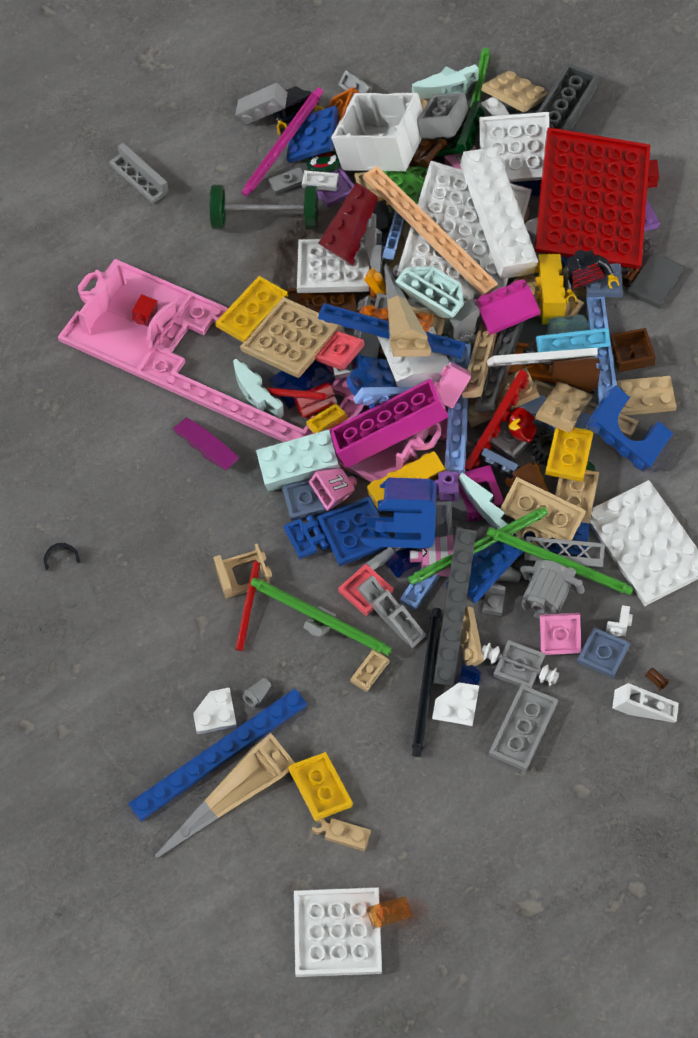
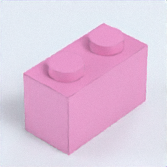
M450 361L448 366L445 365L440 374L442 377L434 385L439 391L444 405L453 409L468 384L471 373Z

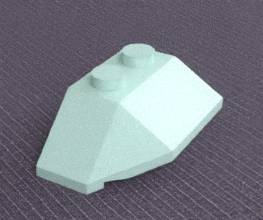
M433 266L407 267L395 281L413 301L441 318H453L464 305L461 283Z

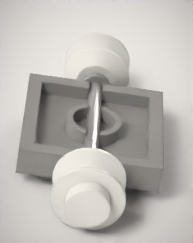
M508 640L503 653H500L499 646L495 649L491 648V643H488L487 646L484 645L482 648L484 661L489 659L491 665L497 662V660L499 661L493 675L495 678L519 687L522 684L530 688L533 687L537 676H539L540 683L548 681L549 686L552 683L556 684L559 673L556 672L557 668L550 670L548 664L541 668L545 659V653Z

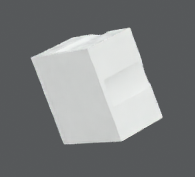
M355 93L344 117L331 137L342 170L369 171L375 166H378L382 171L407 170L422 139L417 119L422 113L423 108L418 93Z

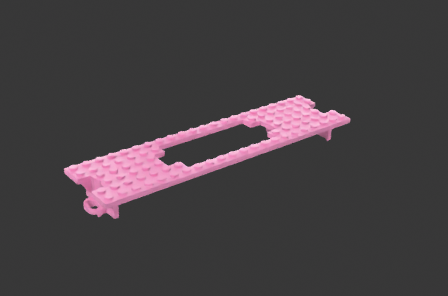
M117 259L113 260L105 273L95 270V272L87 274L78 285L80 298L86 304L80 312L76 311L58 336L60 342L281 442L314 434L307 425L304 429H301L179 374V371L186 363L185 358L172 352L187 330L190 329L205 335L212 323H215L226 312L227 307ZM90 280H98L95 288L91 289L90 292L83 291ZM141 294L158 300L157 312L149 326L139 325L132 320V310ZM316 359L311 363L312 366L335 375L332 366L317 362ZM351 361L352 369L354 370L356 369L355 363ZM347 377L335 379L332 384L333 392L345 397L340 407L347 413L348 419L340 424L370 409L369 405L355 404L353 399L355 395L347 386ZM444 405L445 408H446V411H447V413H448V408H449V407L446 406V405ZM448 418L348 468L345 467L337 455L340 468L370 482L376 479L380 480L387 476L389 472L397 471L403 468L405 464L420 459L416 455V450H428L435 446L438 439L446 442ZM428 435L433 436L429 443H424Z

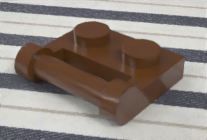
M439 138L438 140L422 139L409 166L429 167L430 161L441 149L447 146V141L444 138Z

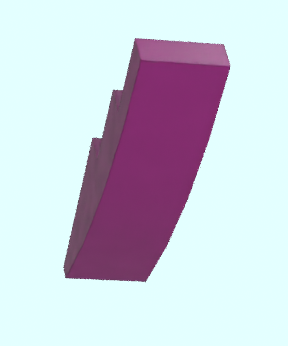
M187 417L173 428L177 435L187 440L189 446L200 451L203 458L225 471L239 460V457L225 444Z

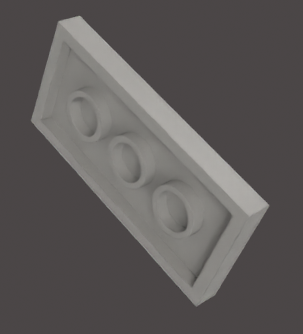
M521 684L493 742L489 756L527 771L559 700Z

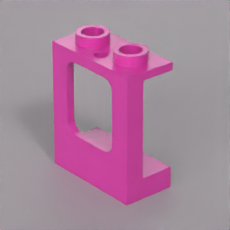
M488 465L466 471L465 475L477 484L486 482L489 484L495 499L492 504L500 509L504 500L491 466ZM458 482V488L467 509V522L482 520L483 517L467 498Z

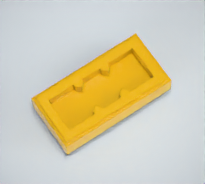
M336 403L306 421V425L315 434L330 430L348 419V416Z

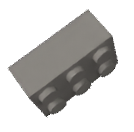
M465 93L440 94L431 97L417 119L421 138L434 139L437 137L451 138L455 136L469 113Z

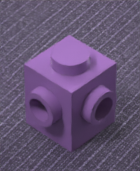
M438 472V480H435L436 491H439V502L458 501V472Z

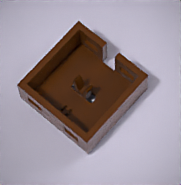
M646 328L610 334L613 355L616 354L615 363L618 372L655 365L656 356Z

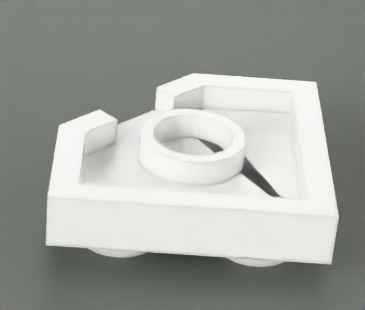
M459 682L435 700L432 719L473 726L479 686Z
M230 688L210 691L195 710L193 715L197 735L237 727Z

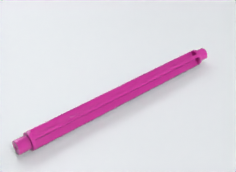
M317 87L311 93L250 177L241 192L243 196L248 197L255 190L321 99V95L324 92L321 88Z

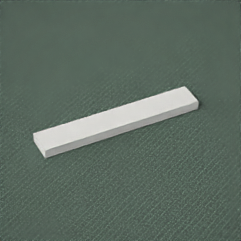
M597 348L498 355L487 359V364L489 367L552 362L553 360L597 356L598 350Z

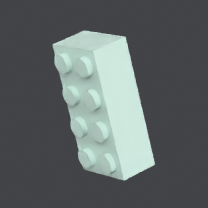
M329 430L256 450L264 484L268 492L281 489L282 485L310 479L316 471L340 468Z

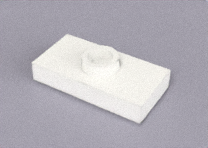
M304 170L302 188L317 186L318 190L337 191L339 174Z

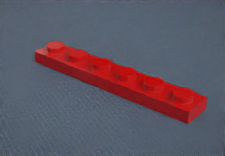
M521 369L465 463L466 471L480 468L482 464L481 458L483 457L481 454L484 448L491 449V441L493 438L498 437L502 422L508 420L511 413L509 410L512 405L515 406L520 398V391L525 389L529 383L527 372Z

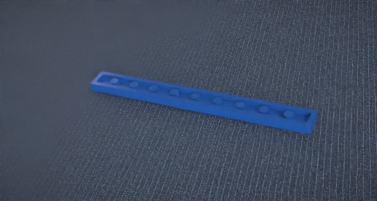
M293 689L129 802V807L141 822L307 707V702L296 689Z

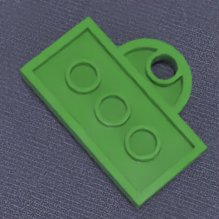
M415 166L406 171H383L404 193L418 204L425 178L422 176L427 174L428 168Z

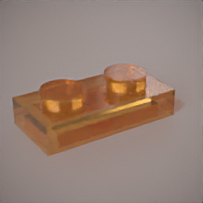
M406 896L376 904L366 909L373 929L413 917Z

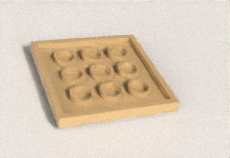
M283 297L242 343L240 349L250 356L300 378L316 359L315 356L336 331H340L342 326L318 319V312Z

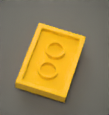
M574 427L569 433L555 428L545 475L583 482L594 432Z
M326 752L289 765L288 769L315 821L352 807L353 802Z

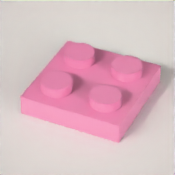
M580 613L539 614L540 651L546 655L581 653Z

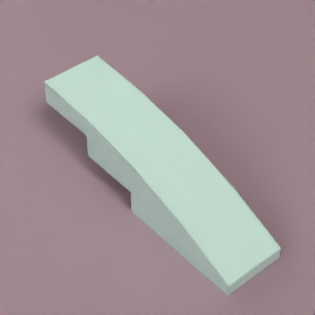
M461 473L458 482L479 514L494 529L506 526L507 523L502 520L505 512L490 502L493 494Z

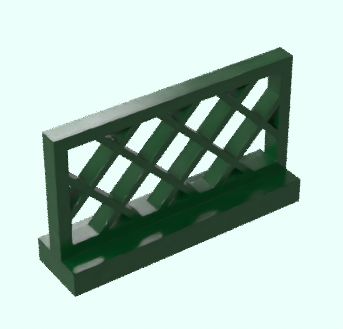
M473 101L472 106L468 107L469 113L462 123L464 125L458 129L455 136L444 138L447 142L450 140L451 142L444 149H441L435 157L461 154L462 156L463 152L472 150L480 129L479 117H484L485 115L480 101Z

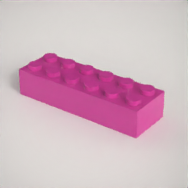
M429 379L330 429L337 455L345 467L348 468L449 416L439 391L433 381Z

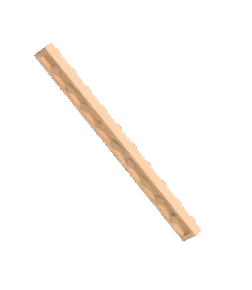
M378 166L364 174L363 179L481 295H487L497 288L498 283Z

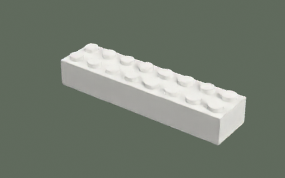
M497 147L463 152L460 166L463 170V175L472 196L499 278L504 279L534 274L538 260Z

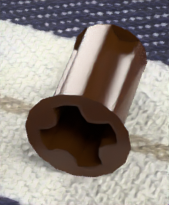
M630 268L622 276V285L630 287L633 280L639 274V269Z
M651 668L645 675L659 688L658 691L663 690L670 681V679L663 677L654 668Z

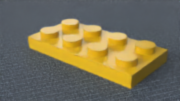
M258 276L215 322L216 327L244 342L283 297H288V292Z

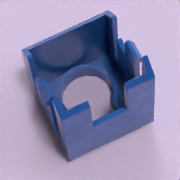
M389 477L380 485V488H385L384 499L378 500V511H394V517L361 516V518L367 522L366 528L369 531L380 533L395 532V538L359 537V539L369 547L430 548L435 541L436 483L432 479Z

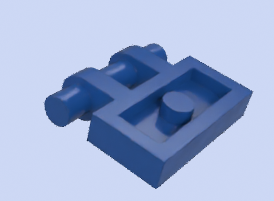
M309 515L306 518L308 521L306 524H303L300 518L283 526L299 560L316 553L317 548L315 545H320L322 550L329 547L327 538L321 532L318 520L314 519L313 515ZM313 531L315 536L311 538L308 532Z

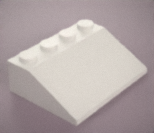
M431 327L429 332L436 334L434 327ZM378 337L398 387H415L429 379L433 383L439 382L442 377L440 374L443 367L449 365V360L445 354L432 351L430 356L393 357L390 349V340Z

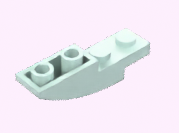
M474 64L447 76L443 72L434 74L412 84V93H418L420 99H431L433 95L465 92L468 84L478 80L479 69Z
M237 359L233 360L238 385L249 403L261 411L268 410L280 419L284 415L283 403L278 398L272 397L269 391L263 388L262 378L258 373H253L249 370V367L244 362L241 363Z

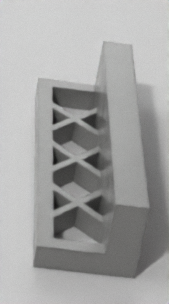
M124 143L118 146L119 155L109 161V165L153 204L169 193L168 184L165 179ZM123 160L126 162V165L118 166L117 163ZM136 171L137 174L136 176H129L127 172ZM146 180L148 183L147 185H139L138 181ZM157 190L159 193L153 197L149 194V191Z
M526 536L527 542L537 541L546 550H548L547 547L552 543H558L563 549L558 555L584 566L603 567L604 543ZM542 542H548L549 544L544 546ZM562 544H569V545H568L566 548H564ZM572 545H578L583 552L574 557L568 553L567 549ZM582 546H589L585 550L582 548ZM592 546L600 547L599 559L591 558L586 551ZM565 551V553H566L568 556H563V555H561V554ZM525 552L524 560L537 561V559L544 561ZM582 554H585L588 558L580 557V556H581Z

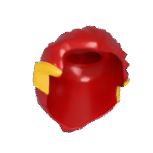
M523 407L515 408L508 418V428L512 436L519 441L530 443L536 433V425L533 424L535 417Z

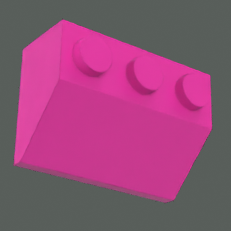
M524 279L515 281L506 287L498 288L494 292L473 300L479 308V318L490 335L541 314L530 287Z

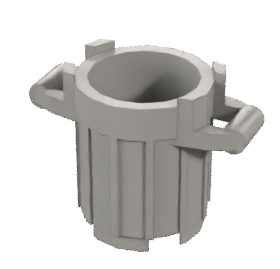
M537 559L534 567H521L523 578L530 581L523 595L522 607L525 611L527 608L534 612L533 617L540 619L539 614H559L568 592L579 594L585 592L583 582L576 577L574 578L576 573L574 568L569 567L568 569L554 561H541L540 559Z

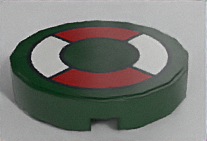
M334 151L312 156L307 161L308 171L332 173L340 166L338 155Z

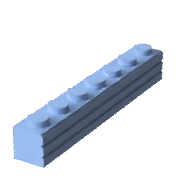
M396 210L383 253L384 258L391 260L394 259L404 223V218Z

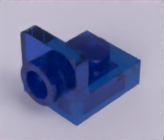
M405 548L396 552L387 562V566L397 578L401 577L405 571L421 563L410 562V551H414L412 548Z
M463 664L461 673L454 686L459 682L478 686L481 681V672L473 665Z

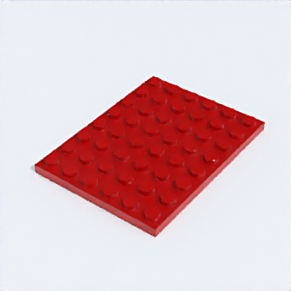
M548 127L545 139L534 251L544 254H560L562 257L569 258L575 256L574 254L578 250H584L585 252L592 250L595 255L605 257L609 264H621L622 267L640 269L642 266L651 144Z

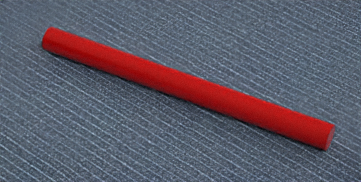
M264 387L269 391L270 395L314 400H326L327 398L326 393Z
M257 561L253 562L235 648L236 651L240 652L244 648L256 590L250 584L253 578L258 579L261 563Z

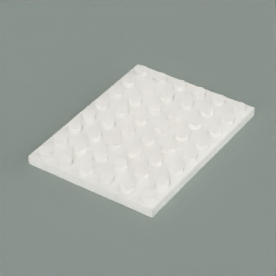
M430 161L417 205L498 283L497 288L492 292L498 288L506 287L508 278H499L472 196L464 178L463 170ZM510 184L524 221L532 190ZM411 226L398 267V276L407 267L433 266L460 282L462 289L475 292V298L482 296Z

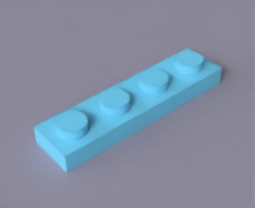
M608 328L536 337L538 352L611 346Z

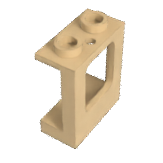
M255 544V551L222 560L221 555L213 557L225 598L246 593L249 583L237 584L233 573V568L253 561L260 562V569L263 575L260 581L264 580L270 584L269 578L272 577L270 567L264 564L266 556L264 550L259 549L258 544Z

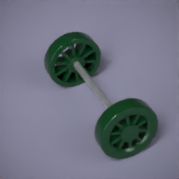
M212 185L210 190L211 228H224L226 210H303L305 229L317 230L318 187H305L304 205L226 204L224 186Z

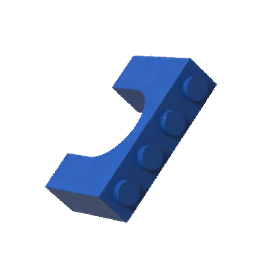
M614 386L607 391L585 424L592 432L601 436L608 445L613 446L621 456L631 461L634 467L644 471L652 466L673 435V432L661 422H657L649 428L641 441H633L627 438L619 428L618 416L630 396L618 386Z

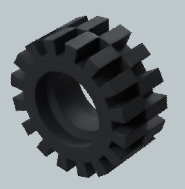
M543 430L541 435L538 433L536 438L534 437L532 455L535 456L534 459L536 461L539 460L541 465L545 462V466H547L550 452L544 451L542 446L552 444L555 430L553 433H551V430H547V433Z

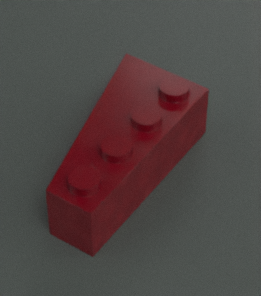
M356 182L318 244L353 266L355 254L360 249L362 235L366 233V225L368 219H371L378 196Z

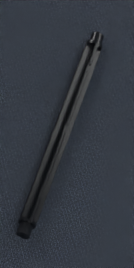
M433 608L432 615L430 616L428 643L414 741L412 744V756L421 757L422 750L424 749V735L440 621L442 620L440 608Z

